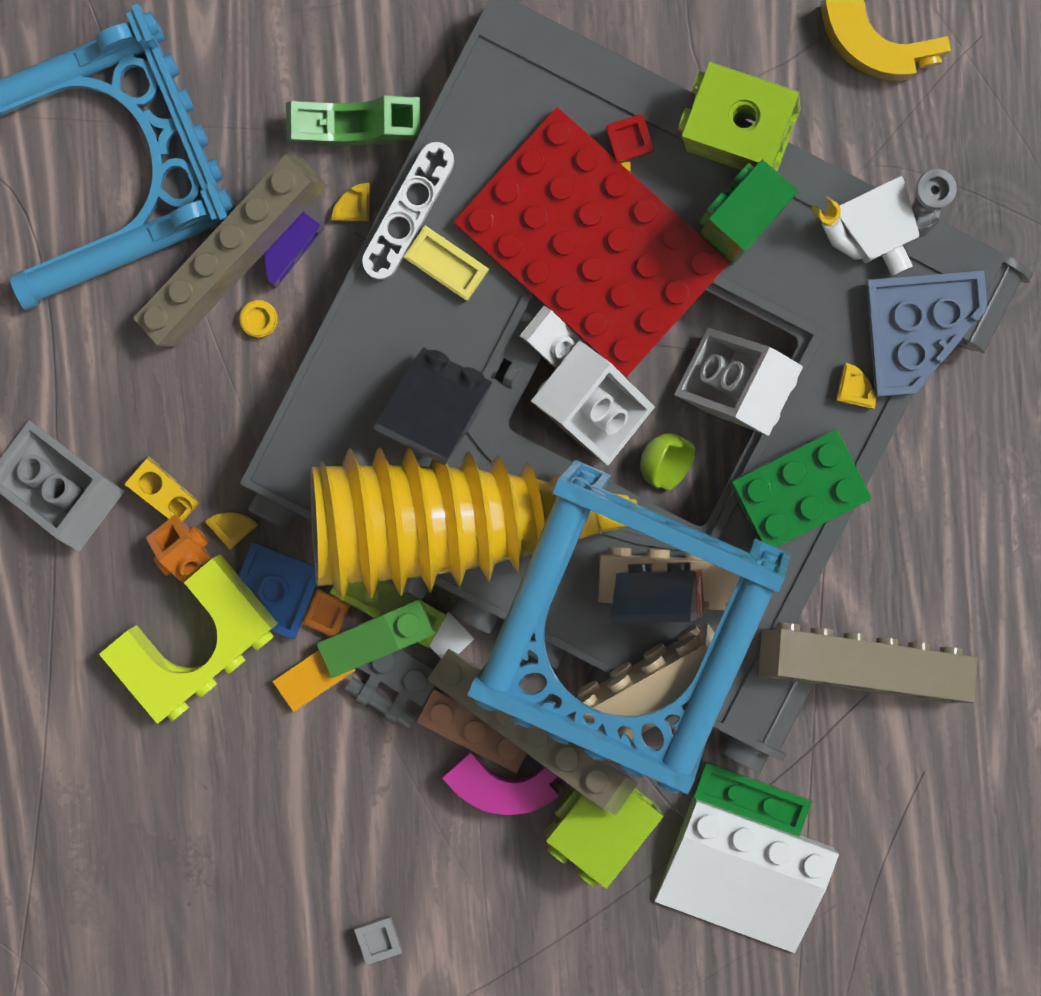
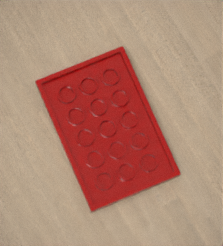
M559 107L554 109L454 221V224L540 302L552 310L600 356L609 361L625 378L730 263L620 162L617 163L610 153Z

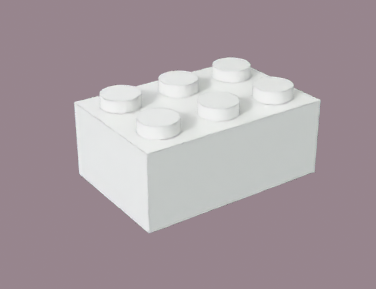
M707 328L674 395L706 413L769 436L773 426L780 418V412L790 392L797 384L798 376L803 366L769 346Z
M580 340L572 350L565 354L561 364L550 378L541 384L537 394L531 400L577 443L606 465L612 462L655 408L609 361Z

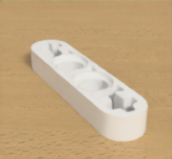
M432 142L421 150L368 245L362 259L363 267L366 273L373 279L386 280L397 271L404 255L454 167V156L446 144ZM439 151L444 152L443 159L447 165L445 168L438 166L432 174L433 179L439 180L436 186L427 178L416 176L419 169L424 174L429 170L430 161L427 159L429 153L436 155ZM414 184H422L429 190V198L422 205H414L407 199V191ZM395 218H404L410 224V232L403 239H395L388 232L389 223ZM381 237H384L391 245L402 247L398 254L392 249L388 253L386 260L391 264L388 270L381 268L378 272L373 271L374 264L370 258L373 254L380 256L386 247L384 244L378 243Z

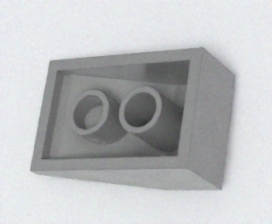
M30 420L0 458V494L56 539L79 552L125 492Z

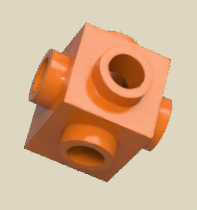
M177 515L171 517L146 537L155 554L153 560L158 568L166 576L172 573L182 583L212 559L205 548L209 544L206 536L197 526L190 529Z

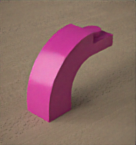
M471 750L445 771L442 779L467 803L483 811L501 815L524 814L544 807L559 796L558 790L551 783L555 779L559 783L564 781L544 765L528 776L506 778L492 772Z

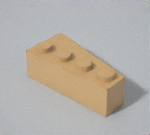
M608 547V554L599 553L597 600L602 603H612L616 573L628 571V564L652 563V571L667 570V563L691 562V569H703L704 608L725 610L740 576L687 552L685 557H670V550L647 549V556L631 555V548Z

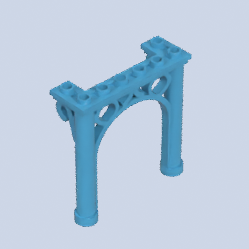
M138 3L131 6L133 11L126 13L130 23H121L109 27L97 34L96 40L0 79V116L69 89H91L111 96L123 104L136 118L147 138L152 157V182L149 195L139 214L127 226L113 234L10 275L12 288L24 310L40 305V300L213 229L219 226L236 208L230 193H227L225 188L220 189L218 181L224 178L216 159L208 160L203 147L208 145L209 142L201 124L194 125L189 114L190 111L194 110L191 98L186 88L179 90L174 77L180 75L175 60L172 54L165 56L159 43L166 40L159 22L154 18L151 11L145 13ZM145 53L149 63L136 56ZM118 64L114 69L112 85L88 77ZM134 67L141 68L146 72V77L149 79L150 84L147 93L138 98L131 97L122 92L123 76L127 70ZM160 87L172 118H158L153 115L149 108L143 113L139 106H148L154 102ZM153 126L156 129L163 130L159 135V140ZM178 133L191 164L178 158L169 159L163 163V156H169V143ZM174 168L186 170L192 183L191 192L182 199L173 198L163 190L165 177ZM201 193L203 200L197 201ZM160 198L172 207L178 208L167 215L148 222L156 210Z

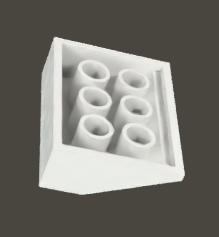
M692 798L654 901L795 953L827 889L839 853L833 847L801 835L798 837Z

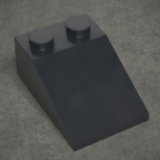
M423 347L412 361L374 426V430L446 465L475 421L492 381L484 378V375L474 368L462 367L450 361L447 355L438 350H428Z

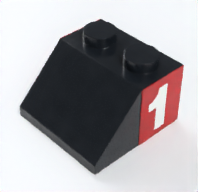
M691 562L667 563V570L652 571V563L628 564V571L616 573L610 614L611 624L689 622L705 616L703 569H691Z

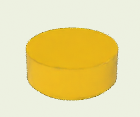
M251 301L243 307L240 313L241 327L248 335L254 338L268 337L278 326L277 311L266 301Z

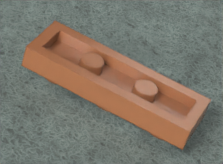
M433 688L416 722L516 774L527 754L453 698Z

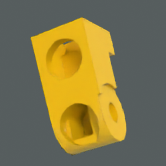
M150 456L146 458L125 483L127 487L168 519L177 515L184 522L200 504L191 493L179 485L177 480L162 469Z

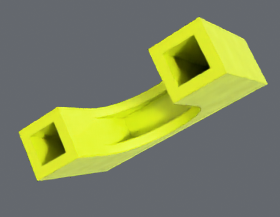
M221 554L208 561L184 582L209 612L216 625V648L206 664L197 667H182L171 663L161 655L137 625L123 633L99 654L157 724L166 717L173 722L190 708L185 701L195 693L199 698L203 697L217 685V682L213 679L222 670H225L229 675L246 661L242 654L247 649L253 646L258 651L274 637L270 630L278 622Z

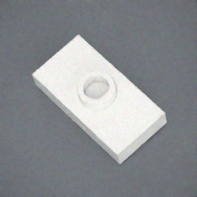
M545 306L541 308L520 335L555 369L561 364L565 354L572 350L579 340L587 345L552 310Z

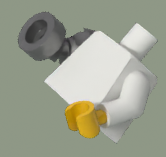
M932 169L924 173L917 181L915 187L916 197L912 206L904 179L900 176L842 205L826 196L825 199L828 201L827 210L822 213L817 206L813 205L811 212L822 221V226L834 248L854 260L862 259L864 263L882 256L891 275L894 276L913 266L903 245L926 236L939 223L941 208L953 201L957 192V186L950 173L942 169Z

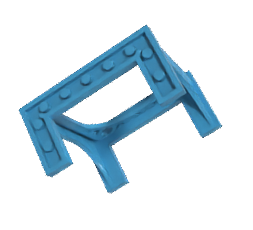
M575 460L556 483L552 493L557 495L489 659L474 679L467 696L476 699L475 703L485 710L497 711L498 709L512 715L511 719L521 726L528 728L536 726L547 731L548 736L559 743L569 744L572 742L585 748L584 752L595 759L604 761L607 758L621 764V769L636 777L645 775L657 780V784L668 792L679 793L681 791L688 794L695 780L704 746L774 591L779 593L785 580L791 554L756 538L749 553L606 491L605 488L611 475ZM590 511L740 576L693 681L673 702L653 712L622 716L604 713L589 707L575 698L561 684L547 656L545 646L547 614ZM533 633H535V640H531ZM529 650L538 656L537 663L531 662L520 665L522 659L526 661L529 659ZM530 673H540L544 675L547 681L545 688L536 693L524 692L520 686L525 676ZM549 694H554L561 698L562 704L558 707L555 705L556 702L545 701L544 699ZM687 701H689V704H688L687 708L685 709V708L683 707V705H684ZM584 715H593L594 722L585 719ZM668 715L680 717L673 724L674 727H678L675 734L670 724L665 720V717ZM652 723L661 730L664 738V744L661 748L652 749L646 745L642 737V727L645 724ZM626 726L632 729L633 740L625 733H622V735L618 734V728Z

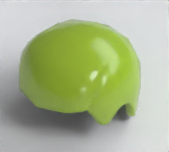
M674 433L655 437L642 452L639 468L644 480L657 489L660 487L666 490L674 489L684 479L695 458V446Z

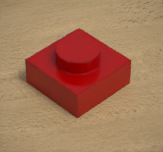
M643 113L605 125L617 163L654 152Z

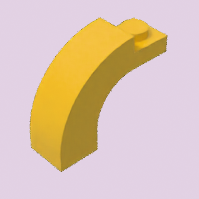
M824 0L820 6L826 33L835 50L853 68L868 76L888 81L911 80L917 74L915 63H919V68L933 67L941 64V58H945L951 52L948 36L910 44H898L884 39L871 26L864 0Z

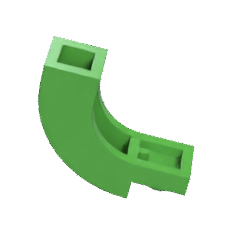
M384 95L375 100L358 103L299 101L286 103L287 141L311 142L326 146L375 145L406 141L416 138L420 134V97Z

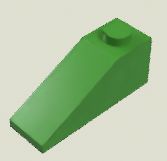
M418 598L317 643V646L331 677L334 678L430 637L436 631L422 600Z

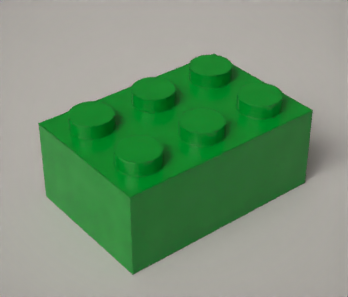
M763 159L755 168L748 163L735 177L725 194L721 193L706 210L707 212L699 222L704 226L699 235L733 266L788 205L798 190Z
M838 429L830 430L728 482L756 539L774 547H778L872 500Z

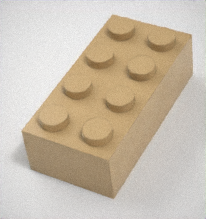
M709 623L700 628L696 624L689 626L677 635V641L666 647L663 643L652 647L644 653L643 657L645 659L634 665H631L630 662L620 665L610 673L611 678L600 684L597 681H592L583 686L577 692L578 696L576 698L593 709L613 715L631 716L658 710L673 702L688 688L699 670L715 633ZM687 701L683 705L685 709L687 708L689 701ZM584 715L585 719L594 722L593 715ZM674 715L666 716L665 720L673 717ZM652 723L645 724L642 727V733L656 725ZM626 726L618 728V734L622 735V733H625L630 739H633L632 729Z

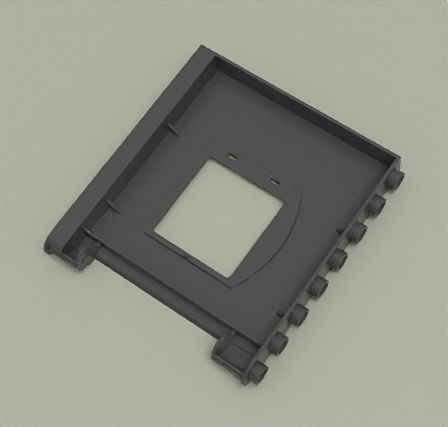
M488 0L240 482L241 485L256 492L248 510L286 530H289L297 513L312 521L311 467H319L321 461L324 462L325 466H342L349 448L352 449L360 465H371L376 451L380 447L389 465L400 466L407 448L410 447L374 430V426L412 361L423 347L428 350H438L447 355L450 361L462 367L474 368L480 371L484 378L492 381L475 421L448 460L447 464L449 467L459 468L465 453L469 451L474 457L479 470L488 472L494 458L500 456L508 474L518 476L524 464L529 463L535 472L536 478L539 480L550 482L555 474L561 476L573 462L513 432L509 428L508 423L542 357L520 335L545 305L454 224V221L554 109L559 107L613 157L605 125L643 113L654 152L625 162H630V172L699 234L704 227L699 222L707 212L706 210L721 193L725 194L741 170L686 151L683 139L681 138L682 131H679L678 128L685 108L692 109L695 94L514 0ZM742 120L737 124L740 128H748L753 125L747 120ZM432 142L446 144L451 149L454 156V167L413 242L426 225L489 268L488 273L468 302L404 258L393 276L386 280L373 279L366 273L363 267L362 259L368 245L421 150ZM788 142L778 173L798 190L797 194L733 266L728 264L706 289V291L793 335L797 340V347L791 359L803 366L798 376L797 384L790 392L780 412V418L773 426L769 436L753 431L728 482L830 430L838 429L867 486L914 394L876 397L875 409L835 401L844 363H849L859 368L869 379L875 392L866 281L984 270L987 310L962 337L958 346L971 351L985 353L1021 282L1029 283L1033 273L1019 261L942 221H939L926 236L903 245L913 266L894 276L891 275L882 256L868 263H864L862 259H852L831 245L822 226V221L812 214L811 208L815 205L823 213L828 208L826 196L842 205L876 187ZM439 151L436 155L429 153L427 159L430 161L429 170L424 174L419 169L416 176L425 177L436 186L439 180L433 179L432 174L438 166L445 168L447 165L443 159L444 152ZM414 184L407 191V199L414 205H422L429 198V190L422 184ZM395 218L389 223L388 232L395 239H403L410 232V224L404 218ZM381 237L378 243L384 244L386 247L380 256L373 254L370 258L374 264L373 271L378 272L381 268L388 270L391 265L386 260L388 253L392 249L398 254L402 247L391 245L384 237ZM506 359L512 362V364L509 366L501 383L494 379L503 360ZM410 448L419 466H430L432 458ZM608 481L605 488L606 491L611 493L628 495L629 499H636L638 505L748 553L756 538L728 482L708 521L702 526H696ZM854 509L776 547L791 554L785 580L779 593L773 592L713 726L728 734L720 752L756 772L761 773L769 756L781 761L784 760L787 754L781 751V748L813 687L812 684L758 677L762 631L777 629V623L796 624ZM630 527L602 532V535L599 533L579 539L546 618L545 646L550 665L558 669L568 652L594 665L585 683L597 681L600 684L611 678L610 673L620 665L627 662L634 665L645 659L643 657L644 653L652 647L661 643L666 647L677 641V635L689 626L696 624L700 628L709 623L715 633L725 610L704 608V617L689 622L611 624L612 603H602L597 600L599 553L608 554V547L631 548V555L647 556V549L670 550V557H685V551ZM532 554L522 558L519 574L511 562L506 560L494 565L490 582L486 579L481 568L476 567L466 570L460 588L451 572L437 575L434 584L459 596L450 614L479 630L491 634L499 617L505 620ZM422 577L408 578L404 591L424 599L428 588ZM386 580L388 583L395 586L393 580ZM533 633L531 640H535V633ZM528 651V655L538 659V656L533 651ZM674 715L666 721L670 724L672 729L677 731L678 727H674L673 724L676 721H678L680 717Z

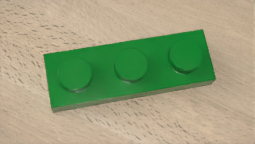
M708 761L704 763L692 795L693 798L798 837L801 834L812 804L810 799Z

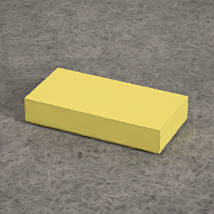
M426 225L403 257L467 302L489 271V268Z

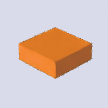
M317 589L302 624L331 637L339 634L351 604L345 601L342 602L340 598Z

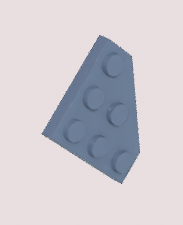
M984 270L866 281L875 396L914 394L919 391L934 370L947 358L962 340V337L987 310Z

